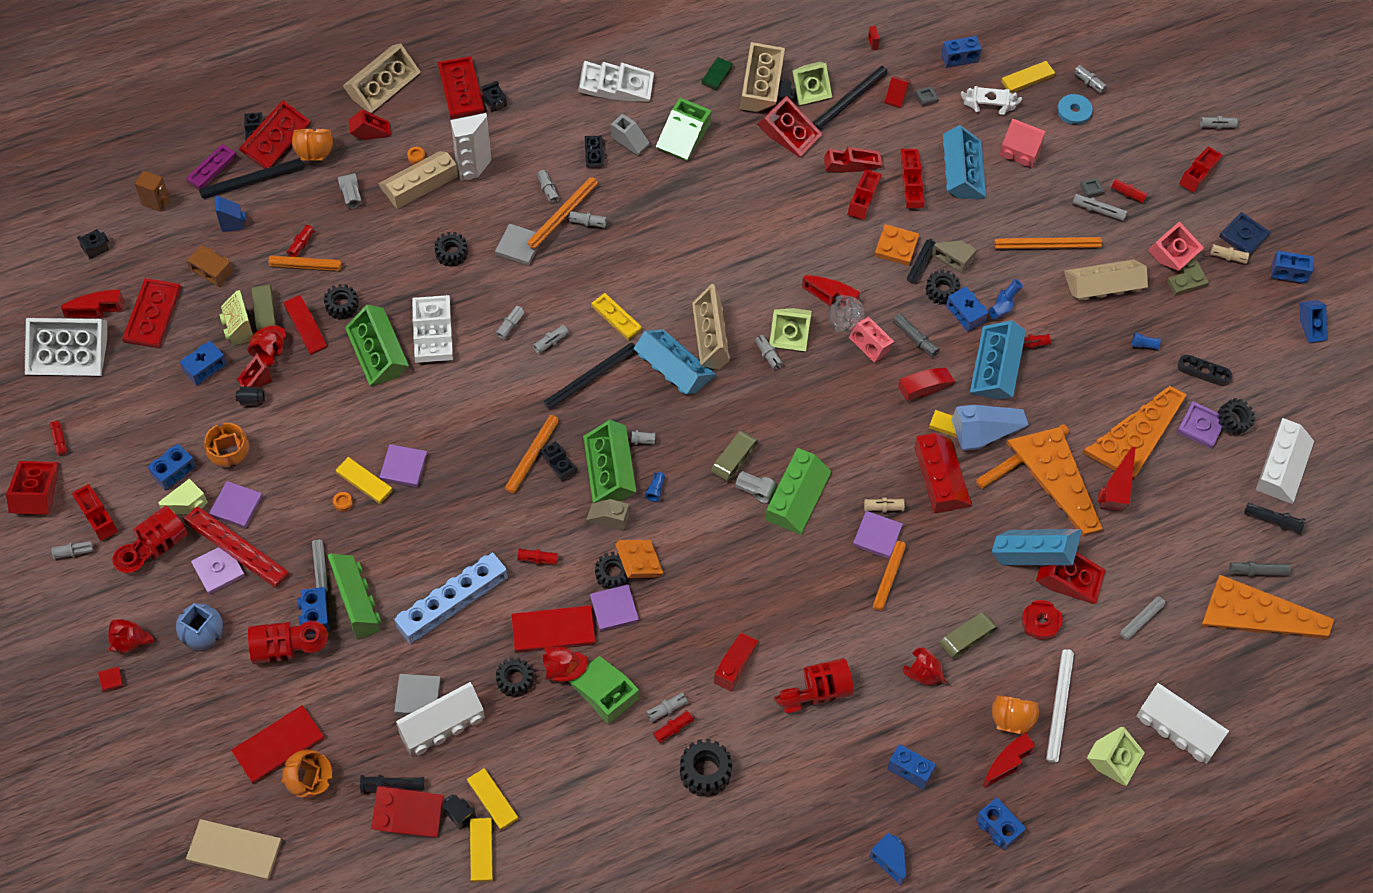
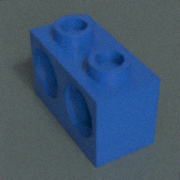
M977 36L944 41L941 56L945 67L978 63L981 46Z
M1277 251L1271 263V278L1308 283L1313 272L1314 256Z
M177 444L169 448L160 458L153 460L147 468L151 477L166 491L195 469L196 465L193 458Z
M325 587L301 590V597L298 598L299 610L302 609V616H299V625L313 618H318L317 621L326 627L327 632H330L328 597ZM311 600H317L314 604H308Z
M997 797L983 808L976 818L980 829L987 831L991 835L994 844L1002 847L1004 850L1022 837L1026 830L1024 825ZM992 814L997 818V820L992 821L987 817V815ZM1002 830H1008L1012 836H1005Z

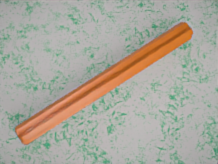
M590 177L528 240L527 244L531 249H536L598 185L596 178Z
M1100 237L995 239L994 241L995 249L1100 248L1102 246V239Z
M1062 424L1059 427H1061L1064 436H1066L1069 429L1065 424ZM1016 453L977 478L976 484L979 488L983 489L1022 464L1023 461L1021 462L1018 459Z

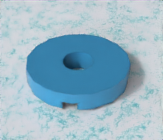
M1077 94L1064 96L1059 101L1057 108L1058 116L1062 121L1071 125L1073 123L1077 125L1086 123L1091 118L1093 110L1090 101ZM1071 108H1076V109H1078L1079 111H1078V112H1074V111L1071 110Z

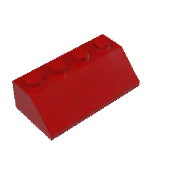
M937 433L917 436L914 449L933 512L940 513L971 507L972 504L952 440Z

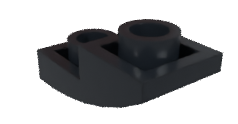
M262 112L244 114L245 141L263 122Z
M602 135L584 136L586 167H604Z
M556 441L540 449L543 458L561 482L578 473L577 467L569 460L565 450Z

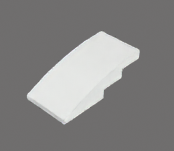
M584 61L578 92L613 100L649 102L654 72L621 63L619 67L603 62L600 66Z
M450 295L413 298L415 363L453 360Z

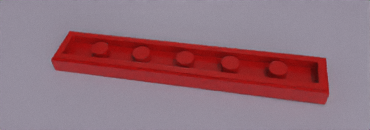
M198 506L184 518V523L274 588L288 576L289 572Z

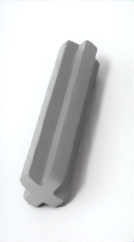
M321 539L313 540L312 549L316 588L325 587L326 593H328L323 542Z
M1160 596L1156 597L1121 630V637L1129 640L1164 607L1165 600Z

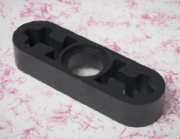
M1191 355L1181 356L1177 364L1180 372L1219 386L1228 385L1232 378V372L1228 368ZM1206 367L1210 373L1204 374L1200 371V368Z

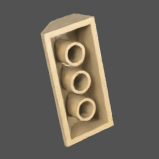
M751 42L739 109L758 112L776 104L785 48Z
M396 44L373 60L346 82L343 87L353 101L372 113L417 76L420 70L402 44Z
M439 151L378 184L396 209H399L458 177L457 164L447 152Z
M1134 259L1064 270L1070 292L1078 300H1088L1091 296L1106 297L1109 293L1120 295L1128 290L1139 292L1142 291V288L1148 287L1147 266Z
M711 284L692 305L700 365L720 370L729 362L730 355L727 347L721 298L715 285Z

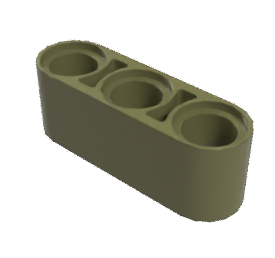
M271 285L252 287L257 331L263 327L276 326Z
M742 430L739 431L716 460L711 472L729 482L753 452L758 440Z
M982 612L949 633L939 644L953 660L992 635L997 630V626L985 612Z

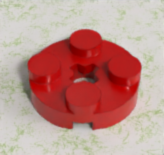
M1036 600L1024 609L1021 622L1026 635L1046 640L1056 636L1062 626L1063 618L1060 610L1058 611L1053 603L1046 600ZM1040 616H1043L1044 620H1047V622H1044V624H1042L1039 621H1037V619H1039Z

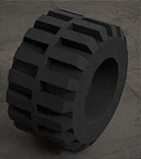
M702 739L697 740L696 745L692 742L689 744V749L685 748L680 759L681 781L683 780L684 787H689V792L692 794L696 791L697 796L700 797L701 794H705L706 797H710V793H713L714 796L719 794V790L723 791L726 788V784H729L732 773L730 753L726 752L724 745L720 747L719 742L710 743L711 739H706V742H702ZM706 760L713 762L718 770L712 775L704 776L697 773L694 766L698 762Z

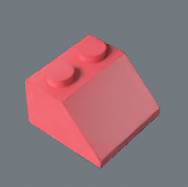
M1012 119L1001 147L1000 156L1032 168L1040 154L1046 131Z
M1179 221L1148 249V252L1160 264L1179 271L1204 247Z

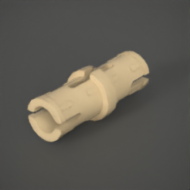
M1213 244L1210 253L1211 256L1225 258L1229 262L1233 260L1244 264L1247 263L1249 257L1248 252Z
M882 497V499H865L864 510L865 512L882 511V513L887 511H904V499H887L886 497Z

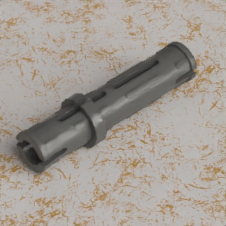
M901 313L894 317L893 323L908 335L918 348H922L931 358L938 354L940 349L929 340L926 334H922Z
M1247 561V563L1230 562L1229 564L1230 575L1244 574L1248 577H1253V575L1290 576L1288 572H1291V565L1288 563H1253V561Z

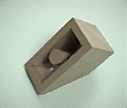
M962 240L940 242L934 245L932 256L962 274L974 261L976 249Z
M612 499L592 503L586 522L624 531L629 517V504Z

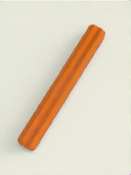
M271 255L268 260L269 266L341 270V261L333 259Z
M897 541L873 603L875 610L882 611L906 548L904 542Z

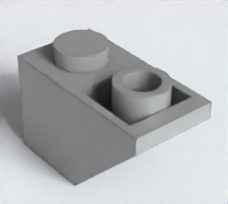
M621 114L611 124V138L636 155H639L649 146V141L636 122L624 114Z

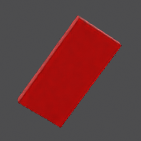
M468 56L437 62L450 119L485 113L472 57Z
M282 100L240 146L239 150L263 169L272 167L292 145L294 130L306 129L311 121Z
M148 278L144 279L122 338L123 343L160 348L182 288L180 284Z
M591 605L511 614L515 653L544 650L545 646L568 648L595 645Z
M301 705L231 749V752L251 783L255 784L285 765L288 758L294 753L308 750L325 738L304 706Z

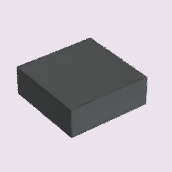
M932 86L915 91V96L921 107L938 103V97Z
M1098 178L1081 181L1080 183L1085 197H1097L1104 193Z

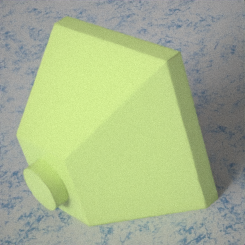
M816 62L792 71L799 105L832 97L826 63Z
M795 308L774 309L769 344L777 348L806 351L812 311Z
M1120 727L1097 740L1087 759L1097 771L1127 786L1145 752L1125 727Z

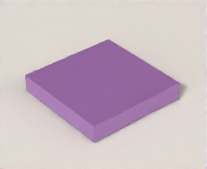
M1192 401L1177 433L1212 449L1224 425L1219 424V421H1221V419L1217 418L1219 413Z
M389 444L380 473V480L418 487L427 451Z
M226 481L209 514L213 518L246 529L263 495L260 492Z
M866 511L853 546L890 559L903 524Z
M629 585L590 594L600 632L639 622Z

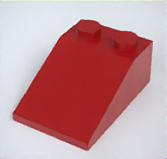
M787 96L779 101L757 124L768 137L799 158L822 135L816 126Z
M1136 447L1130 448L1104 487L1098 492L1097 502L1100 503V509L1123 512L1130 504Z
M19 461L6 493L8 512L20 515L49 514L54 499L59 462Z
M1076 552L1073 565H1040L1036 582L1052 591L1096 604L1105 569Z
M377 786L371 829L438 837L444 795L389 786Z

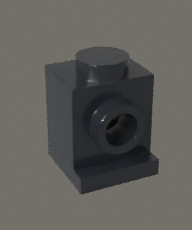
M780 80L776 104L786 96L793 102L795 89H791L792 82Z
M498 81L481 87L482 98L491 112L501 110L507 106L506 96L501 90Z
M98 229L83 237H77L82 250L89 260L109 250L107 245L109 240L104 232L100 233Z
M456 794L447 797L442 805L445 814L459 830L466 826L470 819L476 818L474 808H470L464 798L459 799Z

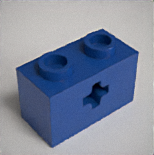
M967 287L948 296L946 307L967 332L986 322L988 315L986 307L980 304L972 291L970 292Z
M211 341L201 345L196 351L185 356L180 361L183 372L196 386L227 365L224 354Z
M899 744L889 760L887 770L924 790L934 772L936 764Z

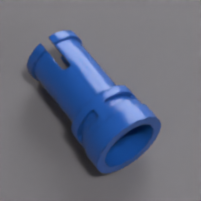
M1135 332L1131 346L1135 348L1145 347L1158 351L1161 339L1146 337L1144 334Z
M654 472L651 484L645 493L647 500L652 502L660 500L661 488L666 477L663 473Z

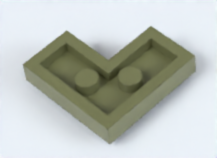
M1195 257L1180 269L1181 274L1169 277L1167 280L1174 296L1208 287L1209 284Z

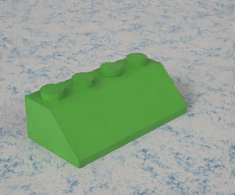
M366 305L345 327L370 386H376L398 378L409 367L384 308Z
M608 420L583 436L593 503L609 499L623 501L636 493L626 426Z
M797 448L766 510L765 521L801 535L831 475V470L816 455Z
M328 554L331 569L356 639L358 640L380 632L378 624H381L378 612H373L372 607H375L372 595L367 596L366 590H369L366 579H361L360 574L363 571L360 563H355L354 557L350 555Z

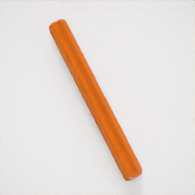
M549 415L506 484L507 492L511 494L516 492L540 453V449L543 448L558 424L557 416Z

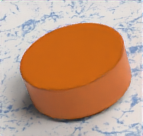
M421 147L410 148L407 152L408 161L411 164H416L424 160V150Z
M339 492L333 497V505L337 511L347 512L352 508L353 500L349 493Z

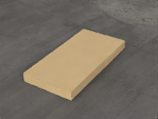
M200 819L186 860L268 881L282 839Z

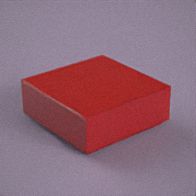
M870 26L868 31V41L872 50H878L880 37L876 26Z
M118 666L98 672L103 693L124 687Z

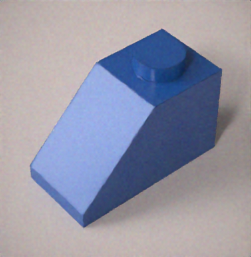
M215 196V209L222 232L244 230L243 222H246L245 211H241L240 204L220 196Z
M1318 300L1299 302L1300 322L1307 341L1310 343L1327 340L1326 304Z
M888 832L871 849L869 857L901 886L906 877L904 846L897 836H892Z

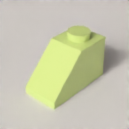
M190 479L158 502L160 508L166 505L175 514L186 515L197 506L202 509L208 503L204 493Z

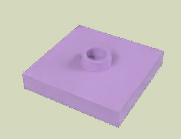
M219 547L191 561L209 595L245 577L237 560Z

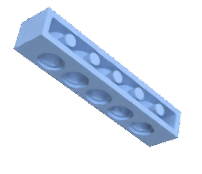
M493 552L483 556L478 563L465 568L456 578L452 577L444 586L434 589L425 599L416 601L413 607L407 611L400 612L394 619L396 628L407 642L412 644L508 578L507 569ZM481 573H487L486 576H479ZM465 584H471L468 588L462 587ZM448 595H454V596H455V597L452 598V599L446 598ZM432 606H438L436 610H430ZM416 617L422 618L420 621H413Z

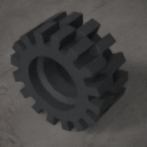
M447 232L446 236L444 233L441 234L442 238L438 236L437 241L434 243L436 259H438L440 264L443 262L444 266L447 263L449 267H452V264L458 266V262L462 264L464 262L463 259H467V242L460 233L457 236V232H453V235ZM449 246L458 247V250L452 253L444 251Z
M938 270L934 274L931 273L926 284V295H929L928 299L931 300L933 298V303L939 301L938 305H942V302L946 305L948 296L960 289L959 278H955L956 274L952 273L950 275L948 270L947 273H944V270H941L940 273ZM945 284L950 289L941 291L936 288V285Z
M338 284L337 288L334 285L332 286L333 290L329 288L327 293L324 294V304L328 315H332L334 319L337 316L338 320H341V317H344V320L348 319L347 315L352 317L353 312L356 313L359 307L356 291H353L351 286L348 288L346 284H344V287ZM340 298L348 299V302L344 305L334 304Z
M1231 399L1218 410L1219 415L1217 418L1221 419L1219 424L1224 425L1222 427L1223 430L1228 429L1227 433L1241 435L1254 425L1255 417L1252 416L1255 413L1250 411L1253 408L1251 406L1247 407L1248 403L1246 401L1243 403V399ZM1232 412L1238 415L1240 422L1234 418Z
M607 552L604 554V558L602 556L599 557V561L596 562L595 577L599 585L602 584V588L605 589L607 586L608 589H612V587L624 586V583L628 584L630 578H627L619 553L616 556L615 552H611L609 556ZM609 566H617L621 572L618 576L611 577L606 574L605 570Z
M511 657L509 662L505 659L503 665L499 664V669L496 670V681L502 693L505 692V695L508 697L510 694H512V697H516V694H519L520 697L523 696L522 692H529L528 688L531 689L533 673L531 666L524 659L521 662L520 658L517 657L516 660H513V657ZM512 671H518L522 674V680L513 684L508 682L507 675Z

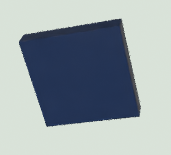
M1241 212L1220 233L1219 237L1237 250L1248 252L1250 256L1270 235V231Z

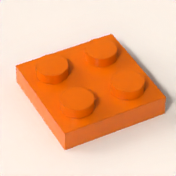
M885 224L874 256L909 266L919 233Z
M619 540L615 544L627 578H657L663 574L651 540Z

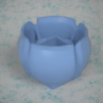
M193 603L185 608L183 614H180L177 618V636L183 644L193 650L209 649L216 644V639L221 638L223 631L222 618L216 609L211 608L207 604ZM197 615H201L207 620L196 631L189 624Z

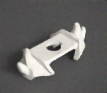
M975 86L974 89L969 88L967 93L961 91L964 104L973 108L975 112H980L978 104L1000 105L1003 107L999 110V114L1004 115L1005 112L1015 110L1016 106L1022 101V97L1017 98V93L1012 94L1009 89L999 90ZM993 93L996 95V99L989 100L985 95Z

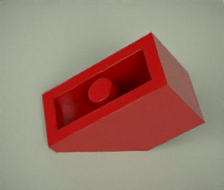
M363 109L348 120L350 134L362 140L391 136L389 121Z

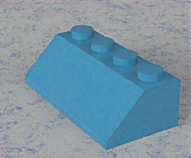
M959 125L943 134L947 191L958 199L986 198L982 142Z
M1013 320L983 326L970 389L971 394L997 400L1013 397L1026 332L1024 328Z
M664 329L644 331L634 347L640 358L650 362L653 369L663 373L665 379L677 385L678 390L684 394L697 393L716 375L710 368L701 366L700 360Z
M1081 529L1008 530L996 536L991 553L1001 565H1073L1082 531Z

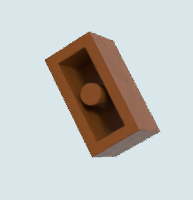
M143 170L135 182L141 204L161 212L170 200L163 177Z
M202 245L187 259L192 272L217 287H220L233 273L231 262L226 257H221L211 248L207 249Z

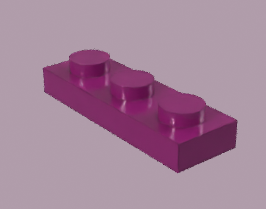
M222 144L186 177L187 183L198 190L205 187L237 157L236 152Z

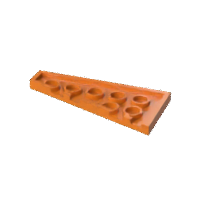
M1171 386L1167 387L1148 404H1144L1137 412L1128 416L1106 435L1097 439L1094 444L1086 447L1083 450V454L1115 471L1130 448L1136 447L1132 477L1134 481L1187 394Z
M1061 427L1007 440L1006 444L1009 448H1012L1017 453L1018 459L1026 464L1032 476L1046 493L1054 498L1056 505L1062 508L1068 515L1069 521L1076 529H1081L1082 536L1102 531V526Z
M1219 575L1200 627L1214 626L1218 627V629L1234 628L1239 631L1269 634L1276 632L1282 633V635L1297 634L1302 635V637L1327 639L1334 619Z

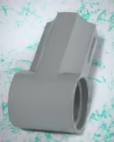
M356 174L338 177L346 207L351 209L358 208L362 203Z
M743 471L739 474L735 484V488L752 494L755 499L762 503L769 502L777 487V484L770 478L763 477L760 479Z

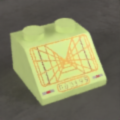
M239 290L221 306L223 314H220L222 325L226 324L227 329H224L226 340H231L232 346L250 342L253 336Z

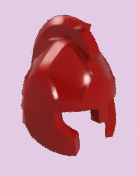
M275 325L261 328L252 336L247 347L248 353L252 357L257 353L260 354L267 366H273L275 363L274 356H280L283 351L286 329Z
M125 619L110 621L108 630V642L111 645L108 651L131 652L142 644H149L154 641L153 636L143 631L135 622Z
M552 646L544 647L546 654L542 655V659L546 669L545 680L571 681L585 672L588 662L587 656L580 652L574 653L569 648L562 646L555 648Z
M923 647L913 651L912 654L917 658L911 668L907 665L903 666V673L920 684L932 685L940 682L944 685L948 683L943 677L940 661Z

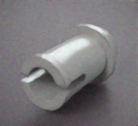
M638 430L636 432L632 431L631 443H635V445L637 443L654 445L655 433L638 432Z

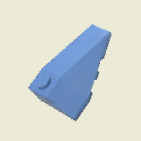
M982 405L956 407L951 419L962 451L981 449L990 442H996L1001 437L1012 435L1029 426L1023 409Z

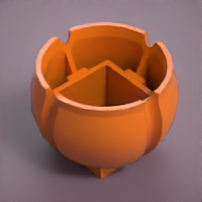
M294 130L292 137L294 151L301 160H324L333 146L331 130Z
M223 423L221 427L215 425L205 436L204 449L207 458L221 468H229L233 464H240L244 461L249 451L246 433L233 423ZM237 444L238 450L236 452L220 456L218 450Z
M996 695L992 704V717L997 725V729L1028 734V731L1036 725L1039 718L1038 702Z
M298 751L286 761V768L283 769L281 783L285 784L290 793L300 798L316 797L330 785L327 780L332 779L331 764L326 756L319 754L318 751ZM299 767L306 770L302 783L298 779Z

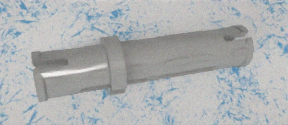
M1077 193L1072 203L1086 208L1089 212L1092 210L1124 221L1127 210H1122L1096 201L1093 197L1088 198ZM1101 207H1102V208H1105V209H1108V210H1111V211H1114V212H1116V213H1113V212H1110V211L1101 209Z

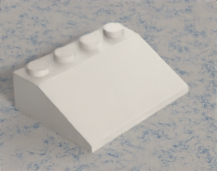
M26 318L25 375L102 376L107 344L108 321L103 319Z

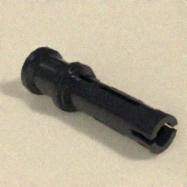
M1247 502L1244 514L1280 525L1281 529L1284 530L1286 528L1295 531L1298 535H1301L1306 521L1305 518L1299 519L1290 516V513H1278Z
M382 774L378 775V777H365L361 775L360 793L376 792L377 786L424 790V777L384 778ZM367 783H375L376 785H367ZM394 783H412V785H395Z

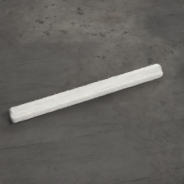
M1069 649L1063 650L1061 654L1046 759L1051 763H1057L1060 754L1074 653Z

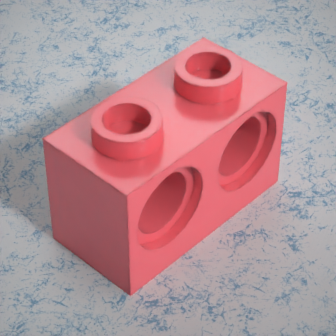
M870 317L858 322L849 336V339L874 363L885 357L894 343Z

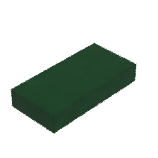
M717 57L702 79L701 84L717 91L732 69L733 63Z

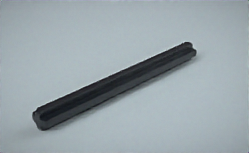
M884 66L877 68L815 119L813 124L816 128L820 130L887 74V68Z
M301 158L232 178L200 188L199 193L201 198L204 199L302 169L304 167Z
M629 343L544 400L545 406L548 409H552L635 353V344Z

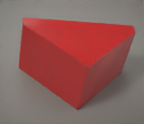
M897 76L892 77L884 104L901 108L911 81Z
M258 353L237 378L241 386L262 387L272 382L269 369Z

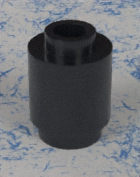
M240 386V389L236 391V401L240 405L264 404L265 390L259 386Z

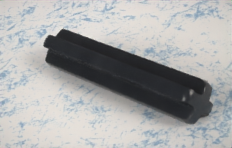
M933 239L926 240L907 276V281L911 284L918 281L933 252L934 245L936 244Z

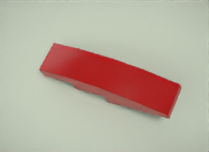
M900 149L906 208H924L925 201L918 149Z

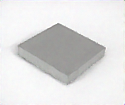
M509 224L495 250V255L529 266L538 247L531 249L527 242L536 232Z
M399 674L395 715H409L437 700L439 697L440 676Z

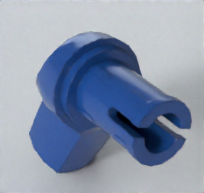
M1014 279L1006 290L999 292L995 305L988 311L992 319L1002 317L1011 311L1014 305V296L1023 287L1019 280Z

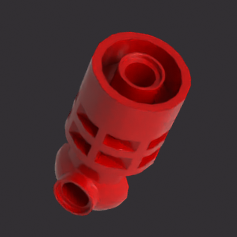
M165 505L132 529L137 540L132 544L119 547L114 552L112 563L115 569L122 573H134L150 557L158 558L188 536V532L177 515Z
M290 621L270 625L248 626V648L252 664L276 660L282 661L285 659L292 660L295 656L294 651L301 650L305 653H316L322 650L328 642L327 629L318 621H307L300 626L293 627ZM309 632L316 633V637L313 640L306 639V635Z
M841 658L804 667L806 689H784L780 691L779 695L774 697V700L783 707L785 713H792L802 709L801 703L811 701L812 705L853 696V680L846 659Z

